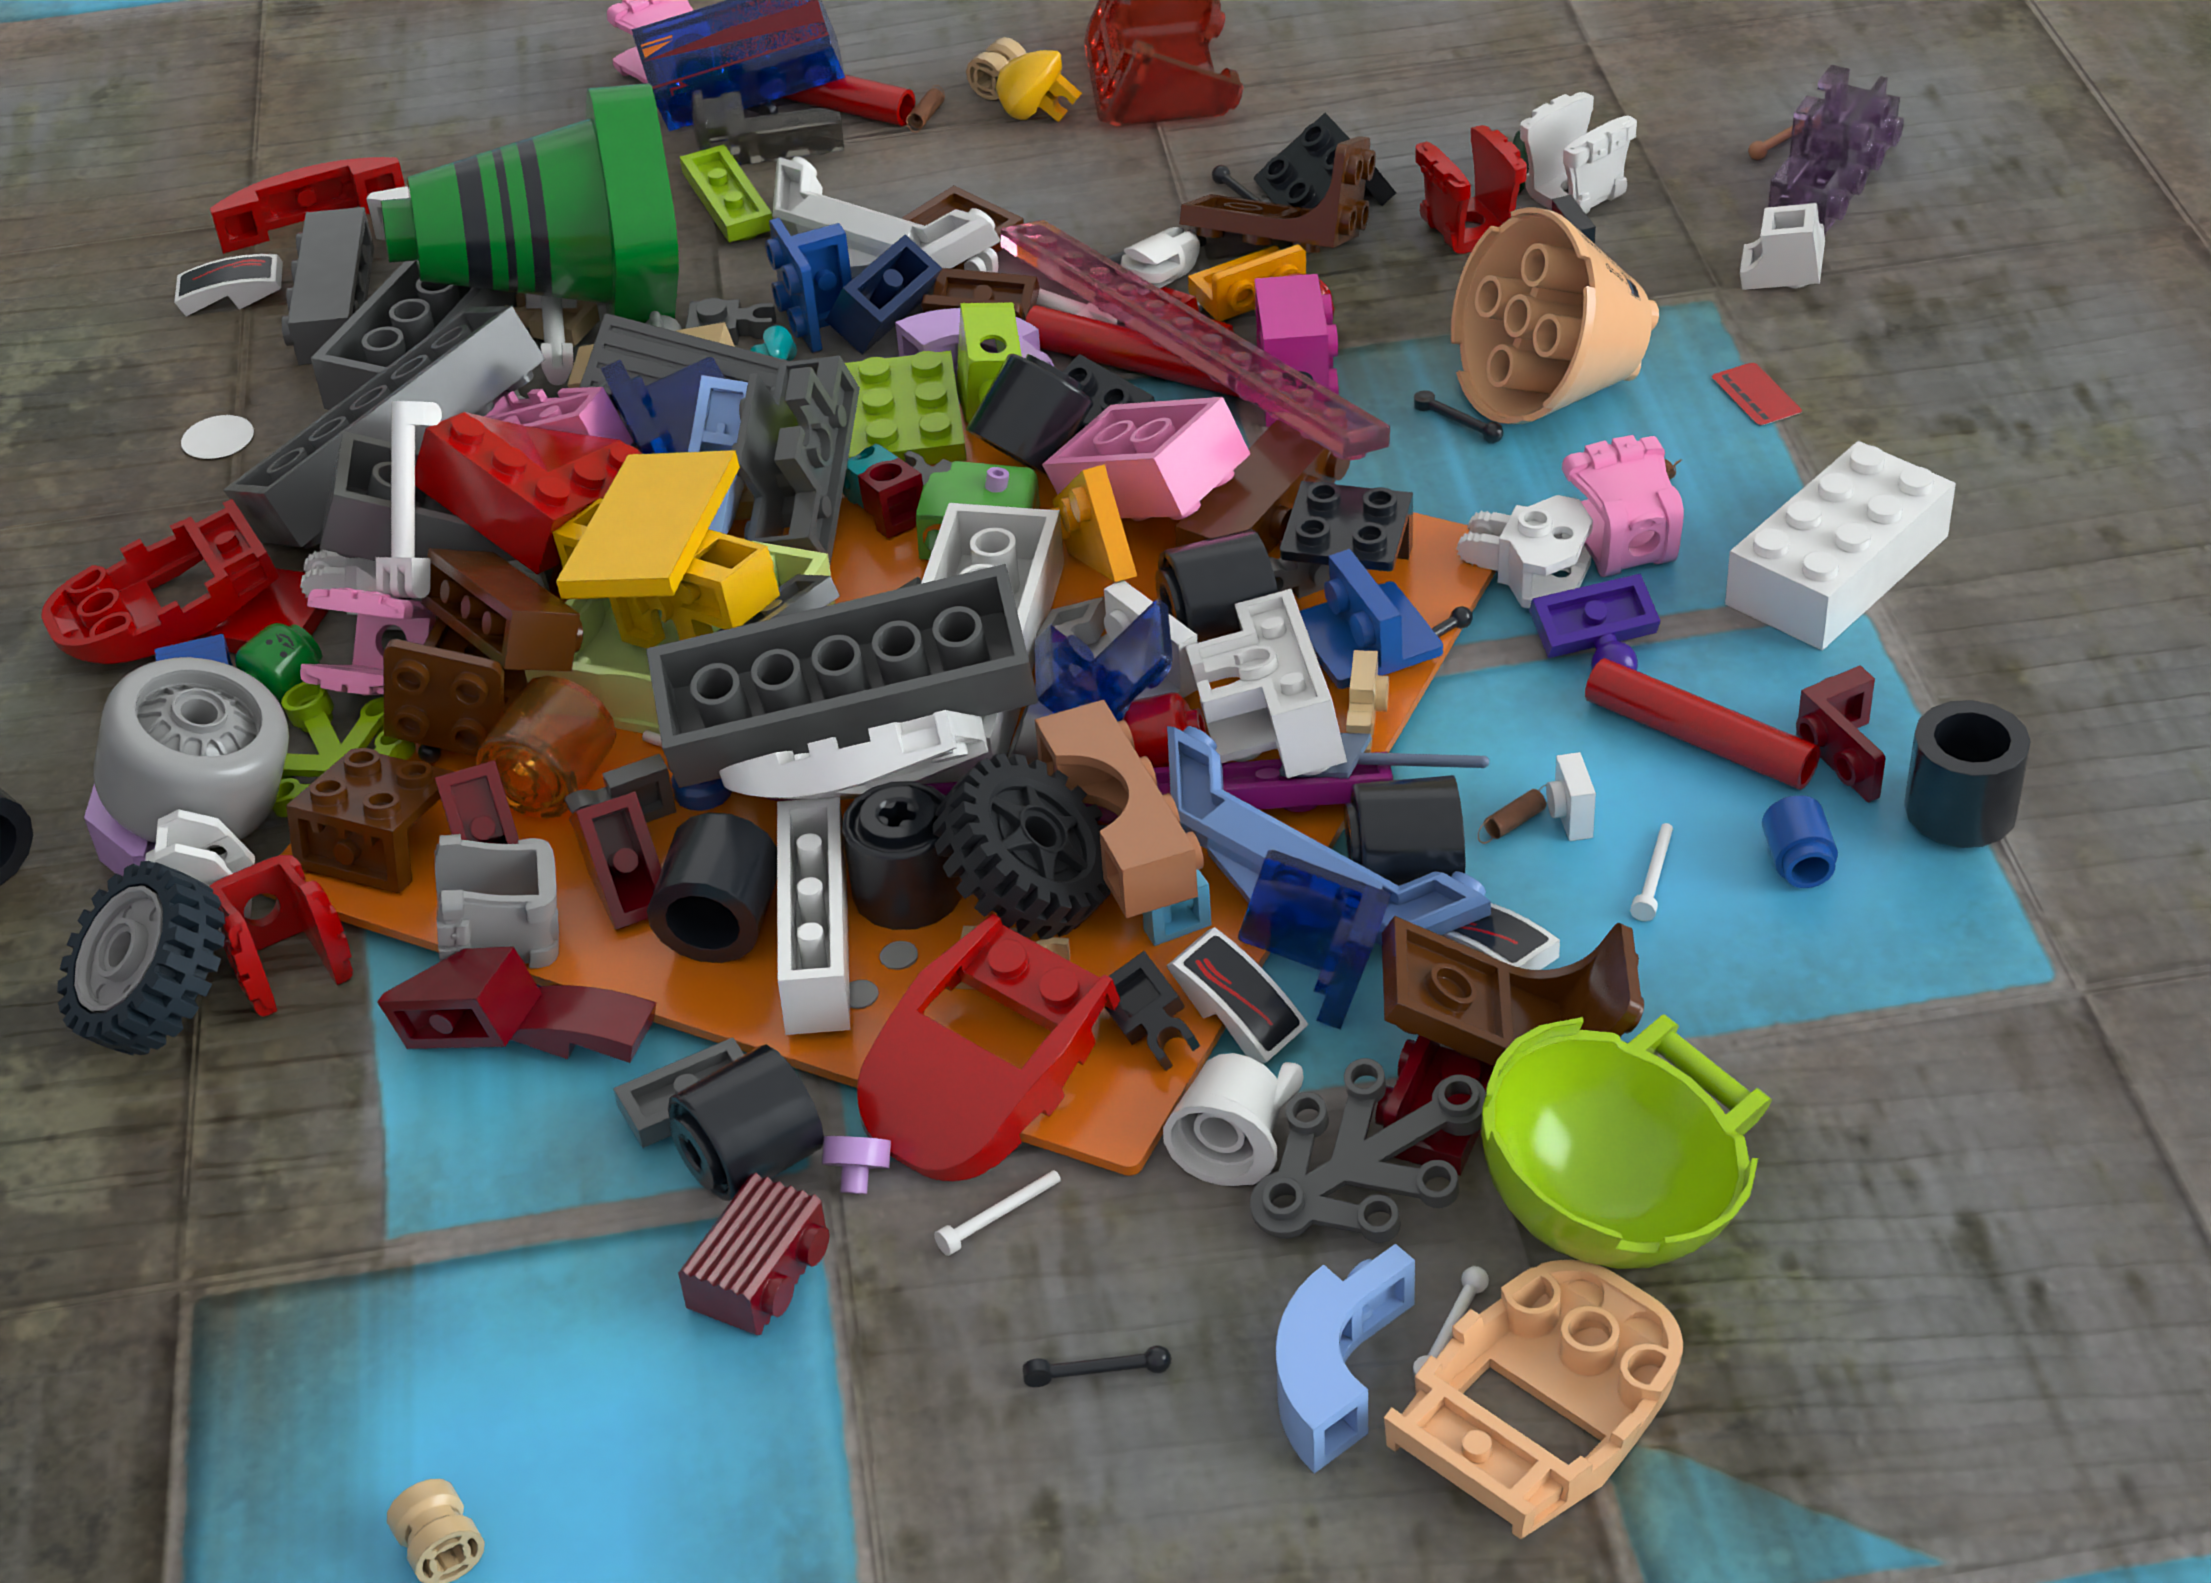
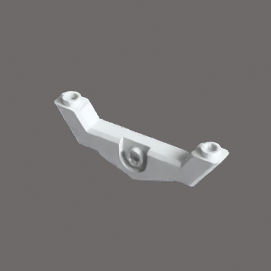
M795 156L792 160L781 157L777 159L772 217L774 219L780 218L791 236L840 223L846 232L852 278H855L905 234L942 268L950 269L1001 241L994 230L995 223L979 209L972 208L969 212L955 209L924 226L822 195L823 187L816 178L817 171L807 160Z

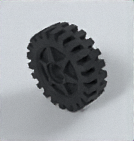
M1005 753L995 754L991 759L986 757L979 761L954 785L938 806L935 813L938 818L933 823V834L940 837L935 843L937 855L949 857L942 866L948 878L959 876L962 879V882L956 889L964 899L974 894L979 899L974 908L984 917L993 910L1001 918L1004 926L1010 928L1016 923L1017 933L1028 938L1036 932L1039 939H1049L1056 934L1058 937L1067 935L1084 922L1111 894L1103 879L1100 831L1108 825H1098V820L1103 816L1096 804L1086 807L1082 800L1088 794L1078 785L1072 791L1065 786L1068 776L1059 770H1056L1049 776L1047 775V764L1035 759L1028 765L1025 755L1013 754L1008 759Z

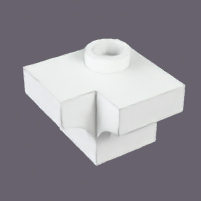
M1817 203L1767 207L1764 209L1760 238L1755 242L1744 244L1740 267L1742 290L1785 286L1801 288L1809 284H1820L1825 235L1823 224L1819 223Z

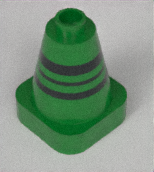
M650 83L587 88L585 120L408 176L409 198L381 200L389 263L417 260L420 281L606 303L607 314L646 323L650 319V313L653 311L675 319L679 275L677 229L657 106Z

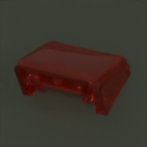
M1098 0L1087 25L1084 47L1099 121L1120 127L1224 116L1229 109L1234 110L1241 100L1243 83L1240 82L1239 74L1236 70L1225 68L1220 74L1215 73L1208 46L1212 38L1216 39L1220 35L1224 26L1225 13L1221 11L1220 0Z

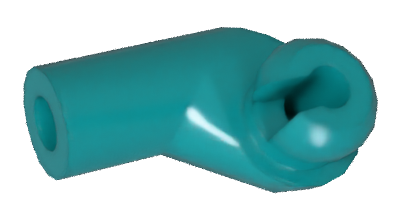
M779 325L768 327L763 333L765 342L756 344L750 349L753 352L792 361L798 351L789 331Z

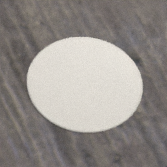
M214 416L191 426L184 433L181 439V446L188 455L195 458H222L243 449L251 441L254 435V428L247 419L239 416Z

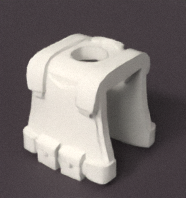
M1579 92L1572 96L1564 94L1551 100L1550 104L1545 103L1532 110V118L1529 117L1523 120L1520 127V139L1525 142L1528 155L1529 173L1526 176L1525 186L1529 195L1536 202L1552 210V199L1572 195L1586 214L1592 207L1605 200L1612 201L1623 195L1627 189V178L1624 177L1626 154L1630 140L1636 137L1637 120L1631 116H1622L1587 133L1591 112L1593 111L1594 96L1585 92Z

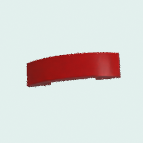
M367 157L332 161L295 169L252 184L219 201L210 208L219 244L224 254L270 241L269 230L305 221L306 212L348 209L359 206L365 208L366 214H370L366 199L370 193L405 187L400 162L395 157Z

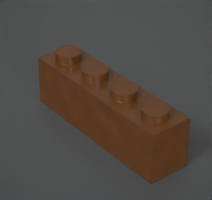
M1289 406L1249 448L1250 455L1233 470L1235 473L1233 478L1227 483L1213 488L1200 500L1201 506L1196 512L1177 523L1175 526L1176 547L1253 529L1258 533L1267 554H1269L1283 540L1301 481L1334 483L1345 476L1351 460V452L1347 449V425Z
M428 548L427 558H430V592L425 598H422L421 604L489 658L499 662L503 669L572 672L574 654L580 650L583 641L580 613L494 552Z

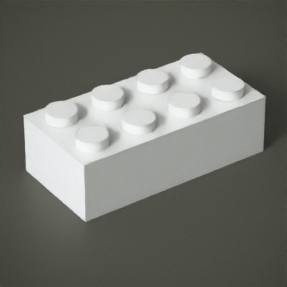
M1857 441L1730 551L1725 605L1823 651L1948 537L1956 483L1934 474L1926 468L1918 467L1883 452L1878 447Z

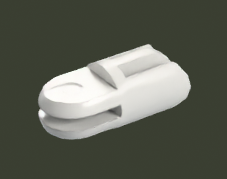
M1172 227L1124 249L1126 254L1122 256L1120 270L1125 275L1118 278L1121 291L1127 297L1139 298L1189 273L1194 267L1200 251V242L1197 236L1191 231L1185 232L1182 227Z

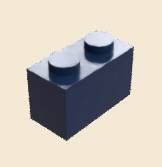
M905 234L843 287L825 321L863 355L896 326L895 322L905 318L922 302L923 295L928 294L942 267Z

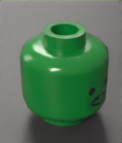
M274 623L266 626L239 648L236 653L235 664L237 669L251 675L267 687L276 697L281 707H283L281 701L285 693L295 685L303 682L300 675L301 664H320L319 661L322 660L323 655L318 643L302 627L295 624L287 626L281 623Z

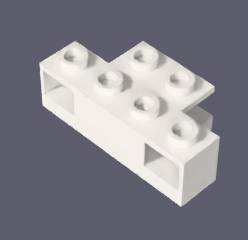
M1292 589L1236 603L1235 608L1241 628L1240 632L1186 646L1196 686L1198 687L1205 721L1210 737L1217 744L1215 751L1220 754L1221 763L1232 760L1237 762L1249 761L1258 757L1262 752L1278 749L1286 776L1290 778L1301 774L1306 776L1317 775L1331 766L1347 762L1333 701ZM1240 677L1238 681L1215 689H1211L1209 682L1224 678Z

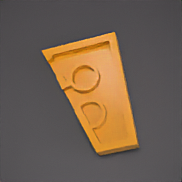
M1105 464L1082 470L1052 500L1054 508L1049 509L1060 510L1062 540L1065 542L1068 554L1114 582L1136 577V569Z

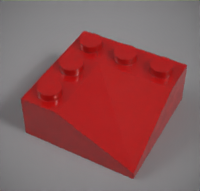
M462 412L439 422L437 425L426 427L415 466V486L538 575L561 564L552 532L599 498L603 499L627 456L641 454V452L618 439L523 426Z

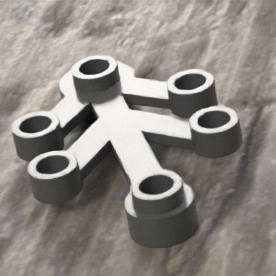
M1369 1058L1357 1059L1350 1063L1344 1072V1082L1348 1098L1332 1158L1309 1173L1308 1169L1315 1137L1320 1136L1327 1129L1329 1117L1325 1101L1321 1096L1313 1092L1296 1094L1289 1100L1286 1106V1116L1290 1132L1279 1171L1261 1179L1251 1194L1250 1209L1255 1223L1267 1234L1284 1239L1297 1237L1303 1234L1312 1224L1362 1233L1371 1242L1384 1243L1393 1239L1398 1234L1401 1226L1398 1207L1390 1197L1380 1194L1372 1195L1365 1198L1358 1205L1328 1198L1327 1196L1345 1185L1419 1198L1426 1205L1433 1208H1443L1451 1205L1458 1197L1459 1182L1457 1172L1450 1163L1443 1160H1432L1423 1164L1418 1169L1386 1163V1161L1441 1129L1455 1136H1466L1478 1131L1482 1127V1106L1486 1093L1483 1086L1472 1077L1452 1075L1442 1080L1436 1086L1431 1102L1367 1138L1375 1104L1383 1098L1387 1086L1384 1070L1377 1061ZM1362 1076H1372L1377 1079L1375 1084L1368 1088H1359L1354 1085V1082ZM1455 1094L1471 1096L1470 1100L1462 1105H1454L1447 1101L1450 1096ZM1305 1109H1313L1319 1113L1310 1122H1301L1296 1119L1298 1113ZM1435 1177H1443L1450 1182L1448 1187L1441 1191H1432L1426 1187L1427 1182ZM1283 1195H1293L1296 1197L1294 1203L1286 1208H1278L1272 1204L1273 1200ZM1375 1212H1385L1391 1216L1390 1220L1382 1226H1373L1367 1222L1368 1217Z

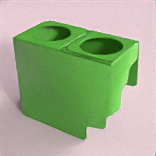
M954 461L949 471L930 474L928 482L923 486L916 512L919 559H930L939 530L928 531L925 543L923 533L931 525L942 524L949 503L1040 509L1039 485L1035 471L1026 467ZM1000 467L1009 472L1008 486L1004 491L990 492L985 488L986 475L989 468Z

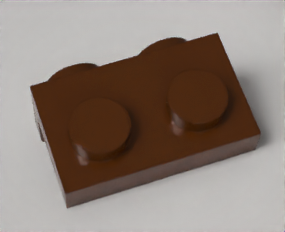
M942 268L936 279L933 294L923 295L921 306L925 313L935 310L960 308V303L1013 302L1015 316L1025 321L1029 310L1036 305L1040 285L1037 276Z

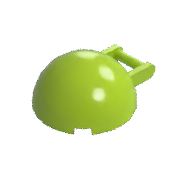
M1665 1014L1656 1019L1628 1044L1622 1041L1619 1035L1615 1033L1580 1030L1583 1024V1017L1539 1025L1516 1038L1497 1059L1488 1082L1482 1106L1481 1136L1485 1159L1493 1185L1507 1208L1534 1237L1556 1252L1572 1259L1597 1264L1602 1267L1624 1269L1650 1268L1675 1261L1699 1249L1722 1232L1751 1195L1759 1158H1752L1749 1161L1746 1140L1743 1135L1759 1121L1770 1106L1772 1099L1759 1088L1752 1092L1746 1089L1678 1035L1676 1032L1679 1025ZM1660 1054V1055L1663 1056L1666 1060H1668L1670 1063H1668L1667 1061H1665V1060L1662 1059L1661 1057H1658L1657 1055ZM1711 1096H1713L1716 1100H1718L1730 1111L1727 1114H1725L1724 1111L1720 1108V1106Z

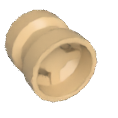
M1003 37L997 39L986 49V52L978 54L968 63L966 75L971 88L984 99H999L995 86L1000 69L1012 59L1026 54L1025 49L1011 38Z
M428 1479L412 1485L392 1502L387 1511V1524L398 1543L407 1548V1560L422 1583H449L468 1573L479 1562L484 1553V1539L472 1519L463 1515L464 1505L452 1484L443 1479Z

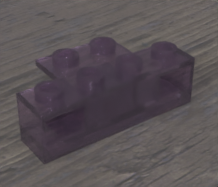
M1830 65L1818 81L1817 90L1825 91V98L1821 99L1807 95L1794 111L1790 156L1771 179L1768 207L1817 203L1819 223L1823 224L1824 235L1836 219L1842 220L1844 218L1849 201L1854 195H1860L1863 192L1869 174L1872 170L1878 171L1880 169L1886 151L1890 146L1895 147L1902 135L1904 119L1898 117L1900 97L1886 94L1888 77L1880 76L1870 90L1848 85L1849 68Z

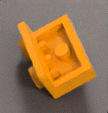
M1274 245L1188 276L1189 294L1196 296L1197 302L1217 321H1223L1255 309L1254 279L1281 277L1293 273L1306 275V251L1300 245H1294L1283 250Z

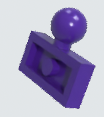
M1641 573L1532 598L1529 608L1530 615L1548 659L1595 648L1596 651L1591 659V670L1601 659L1607 658L1637 671L1638 659L1634 650L1621 641L1655 634L1661 622Z

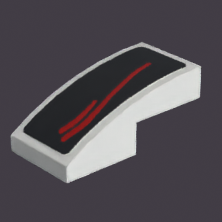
M252 254L224 258L194 267L177 275L174 303L185 316H188L229 296L240 310L281 289L283 261L277 254Z
M1492 903L1490 916L1441 935L1507 964L1524 969L1541 970L1559 958L1560 939L1531 920Z
M1215 927L1206 931L1166 966L1200 1015L1206 1018L1217 1014L1245 1055L1262 1064L1268 1062L1309 1025L1273 979L1244 950Z

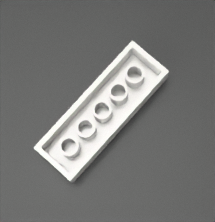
M949 503L921 584L1006 564L1032 672L1037 657L1035 649L1039 644L1036 634L1050 613L1064 566L1060 510ZM1021 707L981 717L989 753L918 783L958 782L984 758L991 759L995 754L1003 753L1007 757Z

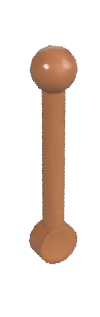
M1811 112L1803 113L1800 122L1764 142H1753L1748 148L1749 156L1754 160L1763 159L1769 149L1801 131L1817 129L1820 116Z

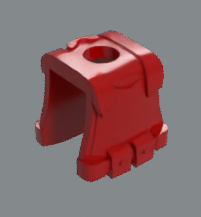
M1485 125L1471 128L1475 175L1474 197H1471V184L1468 179L1438 147L1428 141L1415 146V162L1421 167V172L1424 176L1425 200L1420 203L1419 211L1421 218L1431 228H1436L1443 235L1444 241L1456 253L1460 254L1472 252L1476 243L1490 226L1500 227L1511 218V212L1516 209L1520 183L1525 182L1527 176V164L1520 158V150L1511 141L1508 142V138L1499 130L1492 131ZM1472 221L1480 223L1481 225L1473 228H1466L1465 222Z
M279 855L217 880L209 886L214 890L213 894L219 897L222 905L218 910L222 911L225 916V924L220 927L221 932L225 934L223 948L231 967L234 969L239 986L260 1016L270 1015L277 1012L278 1009L259 958L258 950L303 931L336 985L346 982L353 975V969L349 960L352 955L336 909L332 906L327 894L318 882L304 881L306 878L302 866L297 858L292 855ZM267 893L276 897L275 906L267 916L261 919H249L244 916L245 906L254 896Z

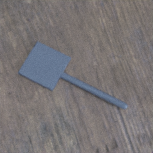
M1340 733L1347 762L1331 766L1317 775L1306 776L1301 774L1294 777L1349 778L1357 764L1486 768L1489 765V759L1486 756L1364 753L1372 739L1371 734ZM1282 765L1279 770L1280 776L1287 777Z

